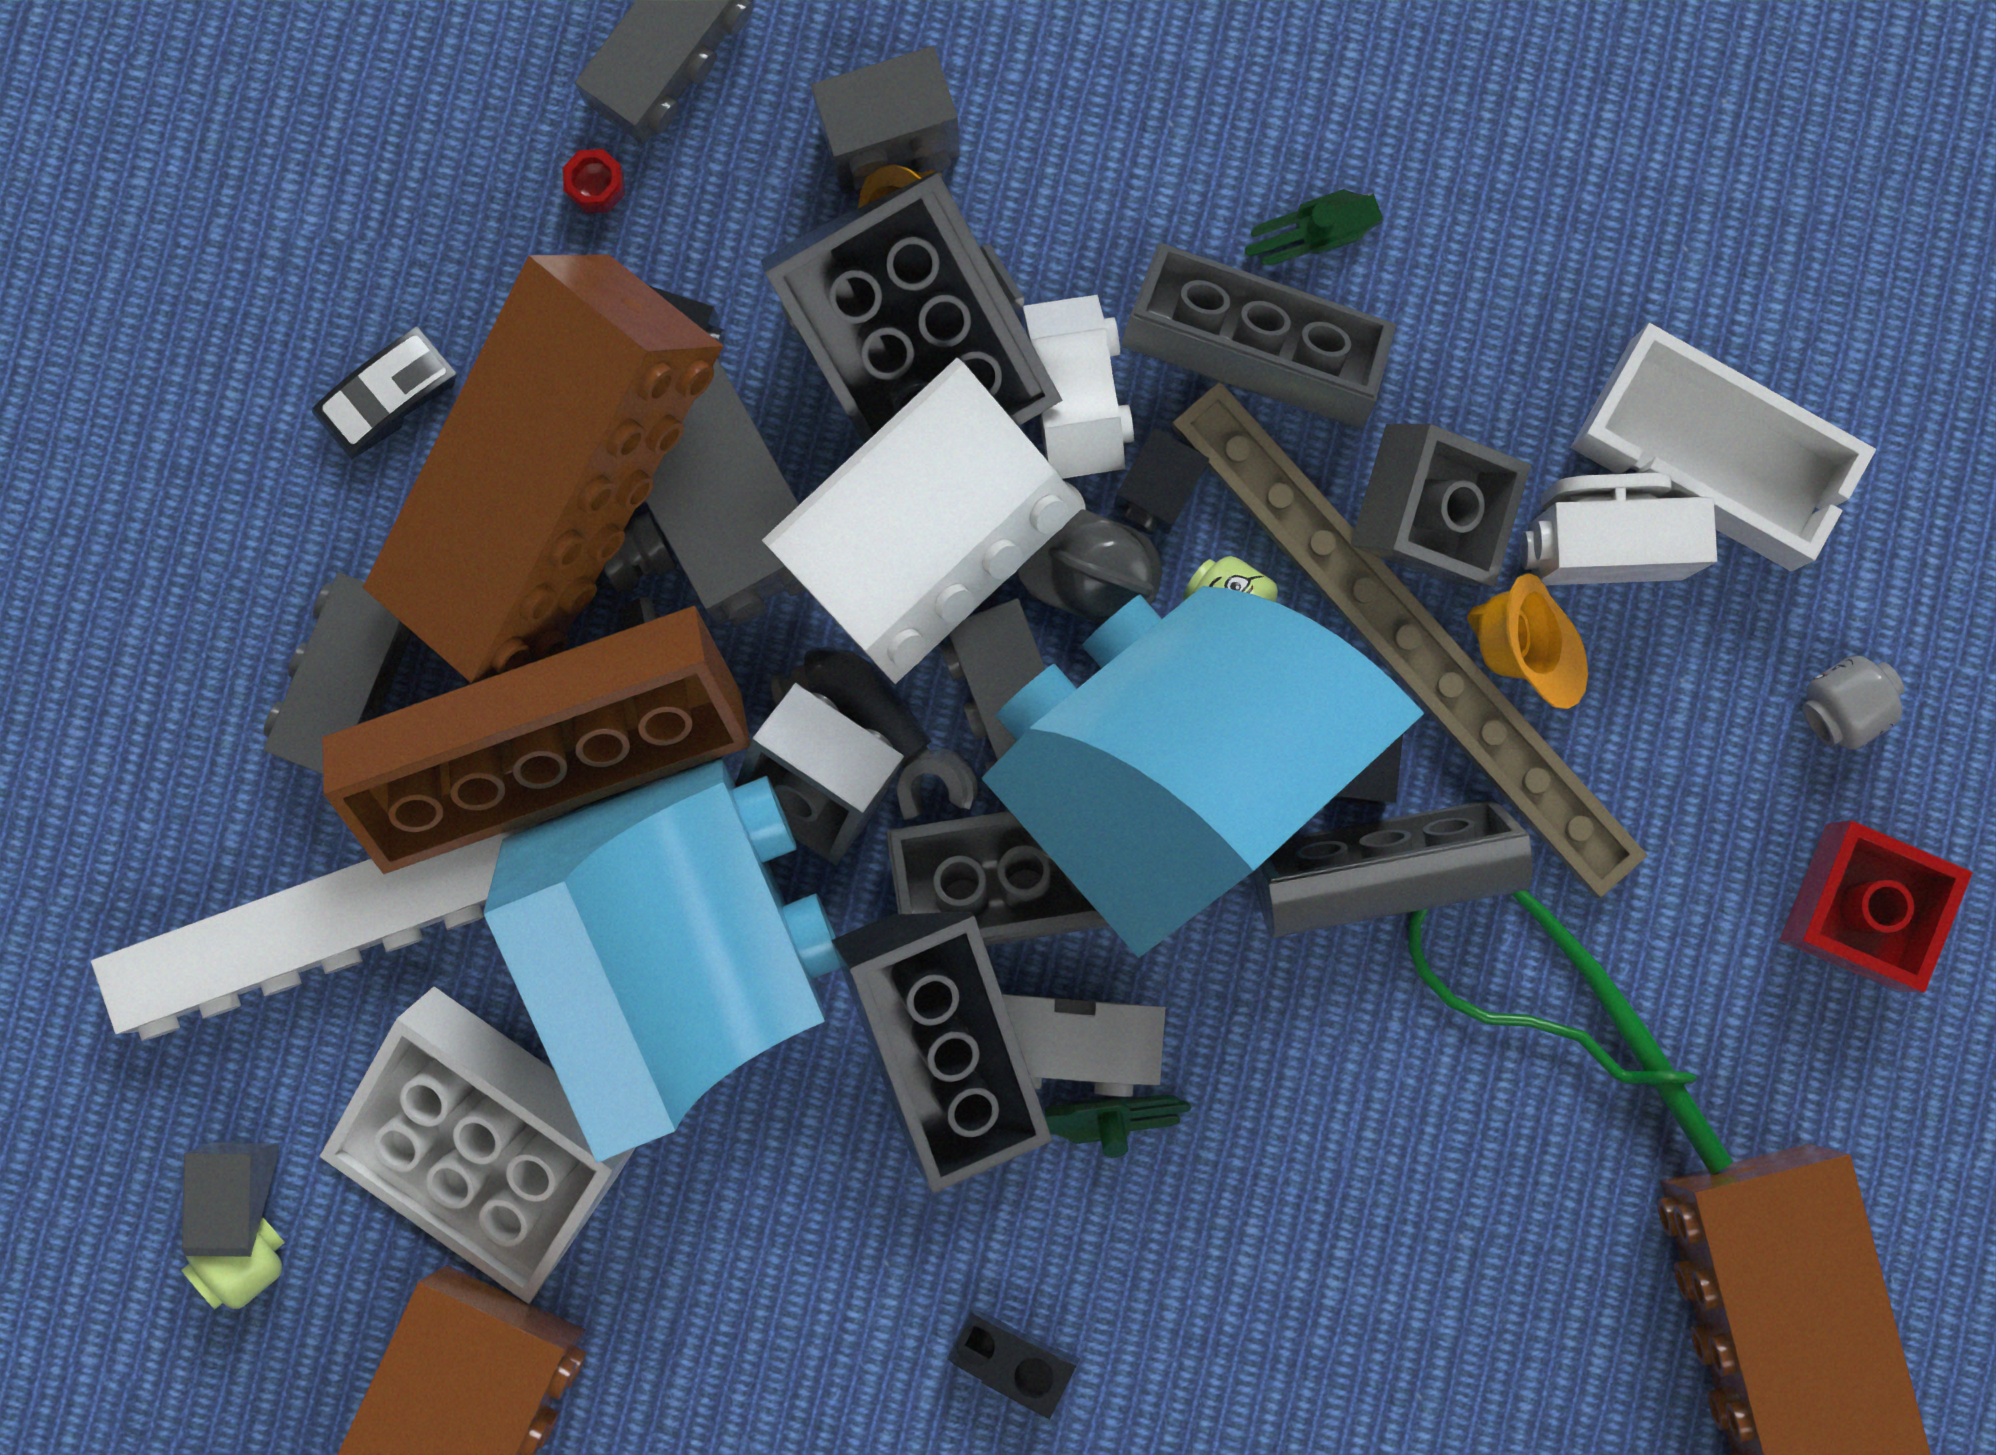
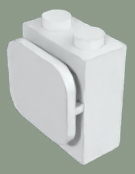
M1665 473L1585 475L1558 480L1541 494V508L1546 509V511L1529 523V531L1522 533L1520 544L1522 566L1525 570L1531 569L1532 574L1538 576L1544 585L1684 580L1717 562L1714 498L1658 499L1671 490V476Z

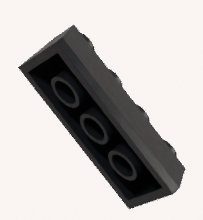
M971 911L892 914L831 940L912 1160L933 1194L1052 1141L980 930Z

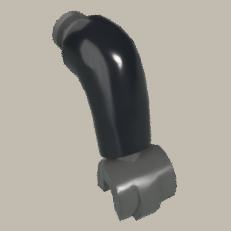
M832 647L815 648L805 653L803 665L792 668L791 676L788 677L782 671L772 674L770 683L776 706H778L796 683L810 693H818L827 697L835 704L841 714L864 729L879 732L889 740L893 749L904 755L901 762L904 771L900 775L897 786L898 802L904 820L916 817L927 809L921 793L920 782L923 774L928 773L937 775L945 781L949 790L950 803L961 809L966 808L968 810L975 806L978 787L975 772L969 761L959 753L948 749L930 751L927 744L932 741L906 703L875 666L852 651Z

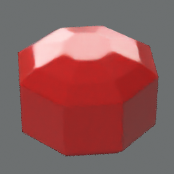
M603 149L578 150L562 168L563 191L567 198L585 214L608 213L625 196L624 171L621 165Z

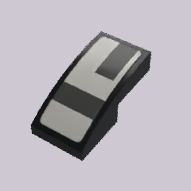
M415 327L343 379L312 407V413L350 459L353 460L401 429L406 415L453 386L457 373L421 330Z

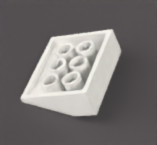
M956 358L762 541L856 645L896 684L1004 581L1013 575L1055 533L1061 530L1083 507L1052 465L960 359Z
M433 987L396 1019L319 1157L529 1304L614 1183L635 1148L596 1163L556 1072L439 989Z

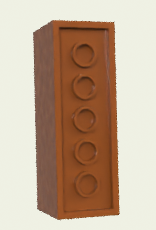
M609 254L528 255L362 588L471 683L482 681L564 652L569 641L566 636L578 613L583 611L594 598L597 589L595 582L605 563L623 545L625 540L624 528L635 508L640 506L650 495L654 487V479L652 477L664 455L672 450L680 440L684 431L682 422L694 400L703 394L714 377L713 365L724 346Z
M1805 1144L1733 1162L1713 1175L1710 1174L1708 1169L1660 1180L1665 1198L1658 1199L1657 1201L1659 1217L1667 1236H1675L1681 1262L1674 1263L1675 1278L1683 1299L1686 1302L1692 1300L1698 1325L1691 1327V1339L1700 1363L1703 1366L1709 1365L1715 1390L1708 1391V1404L1717 1428L1719 1430H1726L1732 1453L1730 1455H1931L1851 1155L1816 1145Z
M449 1265L442 1267L418 1281L337 1455H535L538 1448L543 1449L558 1420L560 1412L550 1408L554 1398L560 1400L566 1388L572 1387L584 1364L588 1352L578 1348L586 1329L530 1303L528 1304Z

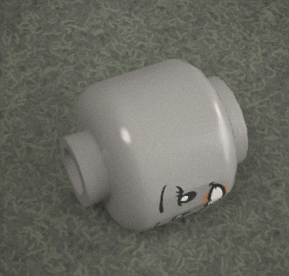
M1852 655L1815 677L1809 683L1806 689L1807 702L1802 706V710L1810 728L1823 743L1831 747L1838 744L1843 748L1856 750L1885 733L1901 720L1902 703L1899 696L1904 694L1905 688L1901 678L1889 664L1885 662L1875 664L1864 656Z

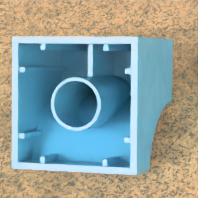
M724 756L616 793L502 839L483 914L596 1163L676 1131L679 1123L693 1104L730 1072L772 1046L825 1022L817 977L841 968L831 942L832 939L836 938L817 893L786 905L768 861L796 850V844L768 776H764L736 787Z

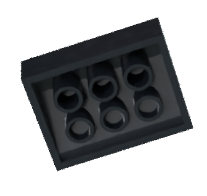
M938 171L823 224L761 259L766 276L864 444L956 358L960 359L1017 426L1063 401Z

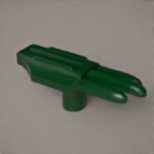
M1343 189L1302 203L1296 212L1257 225L1251 230L1252 237H1257L1295 223L1297 229L1248 245L1245 248V254L1248 257H1252L1302 240V245L1261 259V263L1263 265H1276L1308 253L1319 255L1362 240L1368 231L1382 224L1384 219L1374 193L1363 195Z
M1161 1094L1136 1098L1106 1097L1073 1101L1063 1105L1044 1107L1050 1135L1061 1136L1076 1144L1101 1141L1103 1154L1110 1158H1117L1128 1152L1126 1136L1129 1135L1130 1131L1176 1125L1180 1123V1118L1173 1113L1188 1112L1192 1107L1189 1102L1179 1100L1175 1095Z

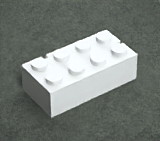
M1648 323L1630 340L1570 447L1616 474H1622L1630 467L1636 470V473L1669 474L1671 476V490L1659 497L1661 499L1713 497L1716 530L1791 572L1816 560L1843 511L1836 506L1850 498L1876 451L1875 448L1651 323ZM1815 507L1819 509V511L1812 514Z

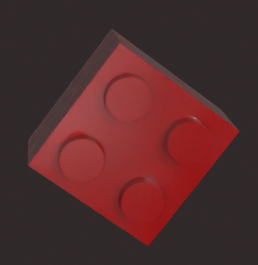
M1855 821L1827 823L1779 941L1895 991L1925 993L1973 872Z

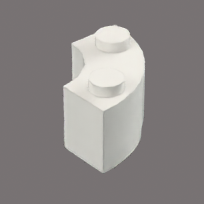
M1098 294L1023 306L1026 334L1063 400L1040 413L1039 422L1046 460L1062 479L1126 469L1123 444L1134 442V430L1129 404L1118 406L1110 356L1120 355L1115 317L1104 319Z

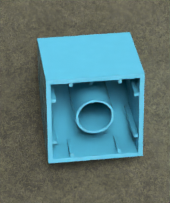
M1202 586L1161 619L1141 595H1138L1111 616L1082 644V647L1102 668L1077 689L1054 663L1023 687L996 713L995 717L1013 736L1016 742L982 777V780L1134 954L1140 958L1257 869L1415 723L1424 712L1389 676L1365 655L1325 627L1279 603L1254 594L1228 588Z

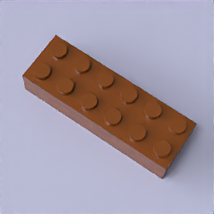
M694 605L322 737L324 796L384 875L748 748L750 739L741 691Z

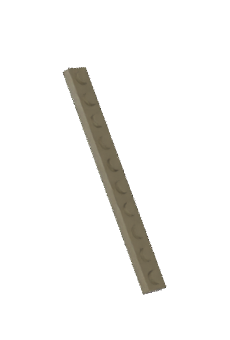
M1220 381L1172 422L1171 428L1188 447L1210 458L1207 468L1594 898L1603 897L1648 856L1378 556L1350 546L1355 530Z

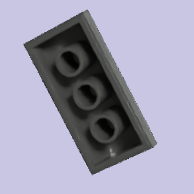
M1158 242L1130 314L1121 347L1362 430L1377 399L1397 324Z
M1490 799L1292 836L1255 869L1253 875L1266 928L1270 937L1275 938L1526 891L1532 883L1533 867L1529 834L1497 800Z
M1010 811L886 831L899 914L971 911L975 916L985 946L1110 926Z

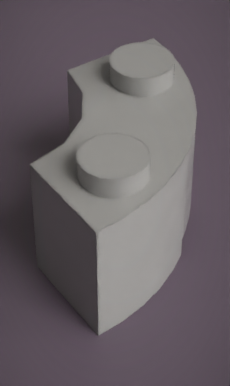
M1002 994L1034 1089H1041L1042 1078L1095 1082V1094L1131 1097L1133 1096L1134 1084L1160 1085L1166 1007Z

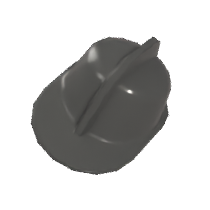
M1081 509L1061 530L1055 533L1017 570L1019 579L1031 595L1050 606L1097 623H1105L1118 610L1138 595H1141L1150 605L1159 592L1162 577L1159 553L1148 537L1132 527Z

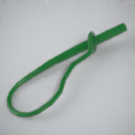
M1527 891L1510 893L1540 923L1584 976L1644 1071L1623 1070L1586 1031L1528 1014L1488 1012L1456 997L1429 969L1421 949V925L1428 909L1413 912L1409 921L1408 950L1418 975L1448 1007L1486 1025L1532 1027L1579 1042L1614 1079L1625 1084L1650 1085L1656 1088L1711 1175L1733 1163L1728 1152L1684 1086L1696 1082L1697 1076L1690 1072L1675 1071L1645 1024L1603 967L1553 914Z

